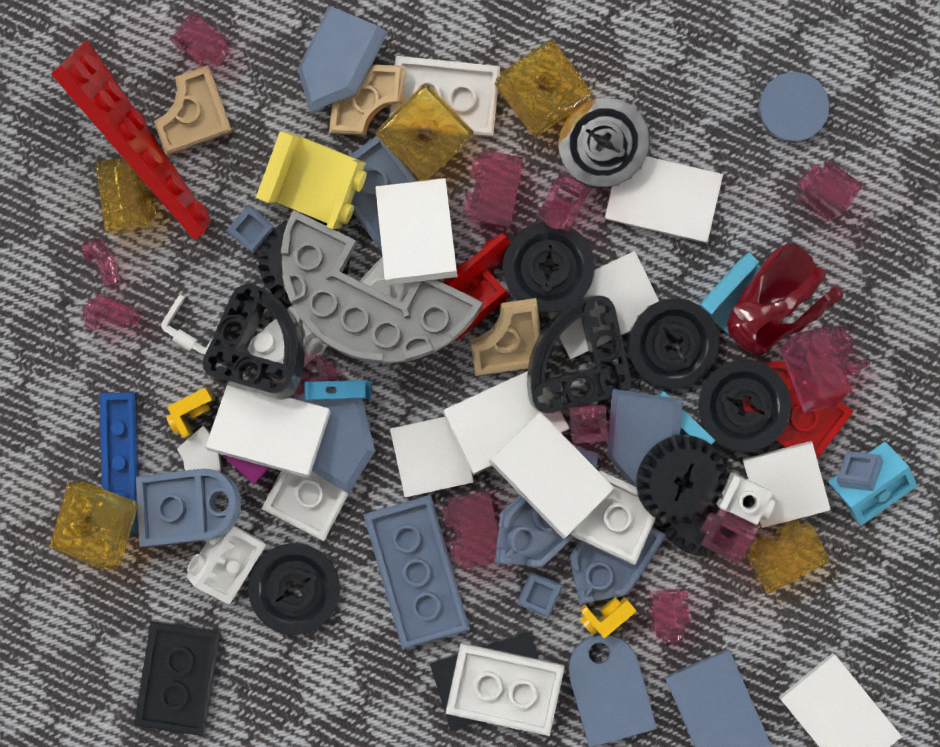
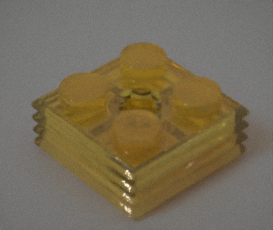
M552 39L500 73L495 80L496 87L533 137H538L583 103L587 102L593 95L573 65ZM541 83L546 84L550 89L549 91L544 90L540 92L537 87Z
M424 83L377 129L376 136L420 181H426L473 138L474 132L428 83ZM421 126L425 129L430 126L433 129L431 132L432 140L429 141L425 138L421 141L418 139L419 131L417 127Z
M83 481L68 482L50 542V548L106 571L120 568L138 503ZM92 525L96 526L95 531H93Z

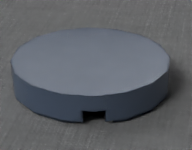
M789 72L777 76L767 84L760 95L758 113L764 128L770 135L780 141L796 143L809 139L821 130L828 119L830 104L827 92L818 80L806 73Z

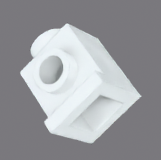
M730 472L727 483L722 490L723 497L718 498L717 506L758 525L761 518L767 520L775 505V501L770 499L773 492ZM752 495L755 497V504L749 508L744 507V497Z

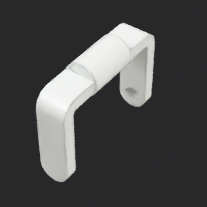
M179 295L164 318L161 327L165 332L173 336L172 341L190 352L194 349L205 355L210 342L205 348L198 344V340L180 329L177 331L169 326L185 300L184 296Z

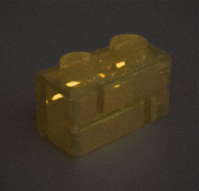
M124 158L96 162L95 167L105 233L118 235L152 229L151 220L157 218L156 207L153 198L148 199L144 181Z
M798 519L780 528L781 535L771 540L764 536L748 545L751 551L745 553L744 557L761 589L766 594L783 587L830 561L810 523H800Z

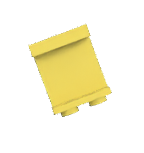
M280 131L256 198L268 203L277 202L327 223L326 227L340 229L343 224L347 225L352 217L354 205L351 202L355 191L359 192L366 180L367 172L363 171L366 163L292 132Z

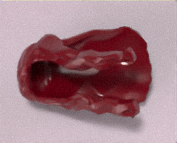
M795 243L785 244L780 249L773 251L765 260L761 269L755 274L752 282L744 289L738 303L734 306L727 323L728 332L738 346L756 356L764 355L768 349H772L784 337L803 330L807 325L822 317L827 308L843 298V291L840 287L834 286L796 321L787 324L780 323V320L790 316L798 305L812 297L826 276L823 268H815L813 257L805 249H802Z

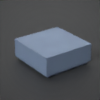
M248 204L226 232L251 253L255 254L262 246L263 239L267 238L273 228L276 227Z
M847 451L837 478L839 486L874 491L883 464L881 456Z
M530 571L518 598L517 605L549 618L563 585Z

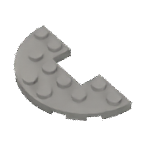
M293 210L288 220L281 247L282 277L287 295L305 326L323 343L339 353L351 358L374 363H400L419 359L442 349L458 338L469 327L483 307V302L436 279L413 282L403 302L342 273L357 246L356 240L328 228L326 225Z

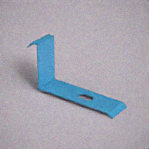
M371 381L304 382L305 400L371 399ZM336 387L337 391L336 393H327L326 388Z

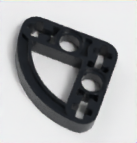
M243 284L236 288L230 297L204 356L203 369L212 379L219 383L274 399H287L297 390L304 367V342L300 327L288 308L273 294L256 285ZM252 297L254 298V301L252 303H246L245 306L243 305L245 300H251ZM265 309L274 315L282 331L284 340L283 364L246 353ZM237 325L242 326L240 336L235 340H228L227 336L230 329ZM224 361H226L233 368L231 371L229 368L223 366H219L218 368L215 367L217 363H223ZM257 365L258 371L256 376L249 381H244L243 373L245 369L249 366ZM268 375L278 380H282L284 377L286 381L284 384L278 383L276 386L268 380Z
M601 295L585 297L561 310L544 327L532 349L527 370V391L533 408L543 413H554L612 398L614 388L612 385L605 383V379L610 378L609 366L601 367V361L618 360V364H611L612 372L621 376V380L616 382L615 389L628 390L631 383L630 372L616 310L609 298ZM597 301L598 306L605 307V312L600 314L602 325L610 324V330H598L593 333V327H600L598 318L590 315V310L595 308L594 302ZM581 318L592 368L545 380L547 361L555 342L567 327ZM604 335L610 336L614 342L613 351L606 356L601 355L597 350V342ZM578 378H583L588 383L589 390L582 398H575L571 392V385ZM545 387L550 392L563 390L567 402L563 403L564 397L557 396L549 399L550 405L547 406L544 402L538 401V396L543 395V388Z

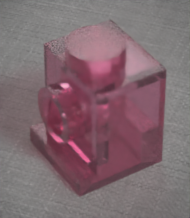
M190 12L170 40L180 51L187 46L185 53L200 64L207 60L212 65L218 67L224 62L230 51L227 48L230 42L226 36L192 12Z
M560 172L537 216L543 218L550 228H562L569 232L591 188ZM559 189L577 197V202L574 204L557 195Z
M585 404L569 408L573 444L608 441L605 405Z
M720 508L717 515L710 512L700 531L706 535L701 545L739 565L760 526L754 523L751 524L739 516ZM723 527H726L734 531L735 534H725L723 531Z
M684 588L649 591L653 634L656 638L662 637V642L683 641V635H685L684 625H690L688 605L682 604L681 599H688V591Z

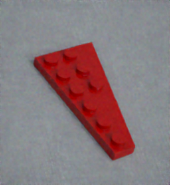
M86 40L51 75L194 240L205 233L211 222L207 209L201 202L197 201L147 128L142 114L132 106L92 45Z

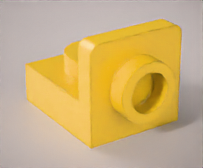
M203 388L167 406L170 415L166 416L175 435L180 433L182 438H188L194 434L185 416L189 414L191 419H194L211 410L208 404L216 401L210 388Z
M615 597L600 610L603 615L599 619L586 604L582 605L580 610L584 616L579 620L592 635L599 632L603 638H606L632 616L636 609L626 597H623L620 601Z

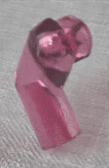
M92 238V241L83 242L81 245L83 256L87 260L96 258L103 285L112 286L120 283L121 280L115 258L104 241L99 238Z

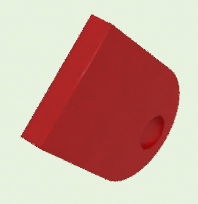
M782 361L763 363L772 368L783 379L791 400L789 421L783 433L775 441L784 448L812 441L816 458L818 459L854 411L794 365ZM748 396L740 400L744 413L754 411L763 414L762 411L754 409L749 404L750 398Z

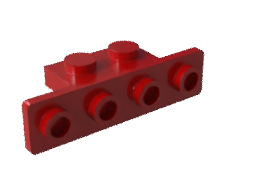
M504 233L487 241L482 250L470 260L461 263L456 268L457 277L447 278L442 282L483 302V307L476 318L455 341H458L510 297L507 291L491 274L503 263L506 249L511 243Z

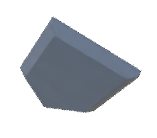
M332 6L328 7L298 67L311 114L325 109V106L341 99L345 101L358 94L388 33L386 30Z
M336 388L326 390L327 393H336L337 391ZM305 395L292 398L330 409L331 413L312 472L349 494L375 453L363 398L305 400Z
M613 389L607 457L632 486L636 487L638 468L647 452L660 441L668 437L680 435L684 399Z
M520 495L500 514L495 563L543 567L574 537L569 534L563 539Z
M652 526L635 565L579 540L569 556L579 604L584 605L599 600L629 595L666 535Z

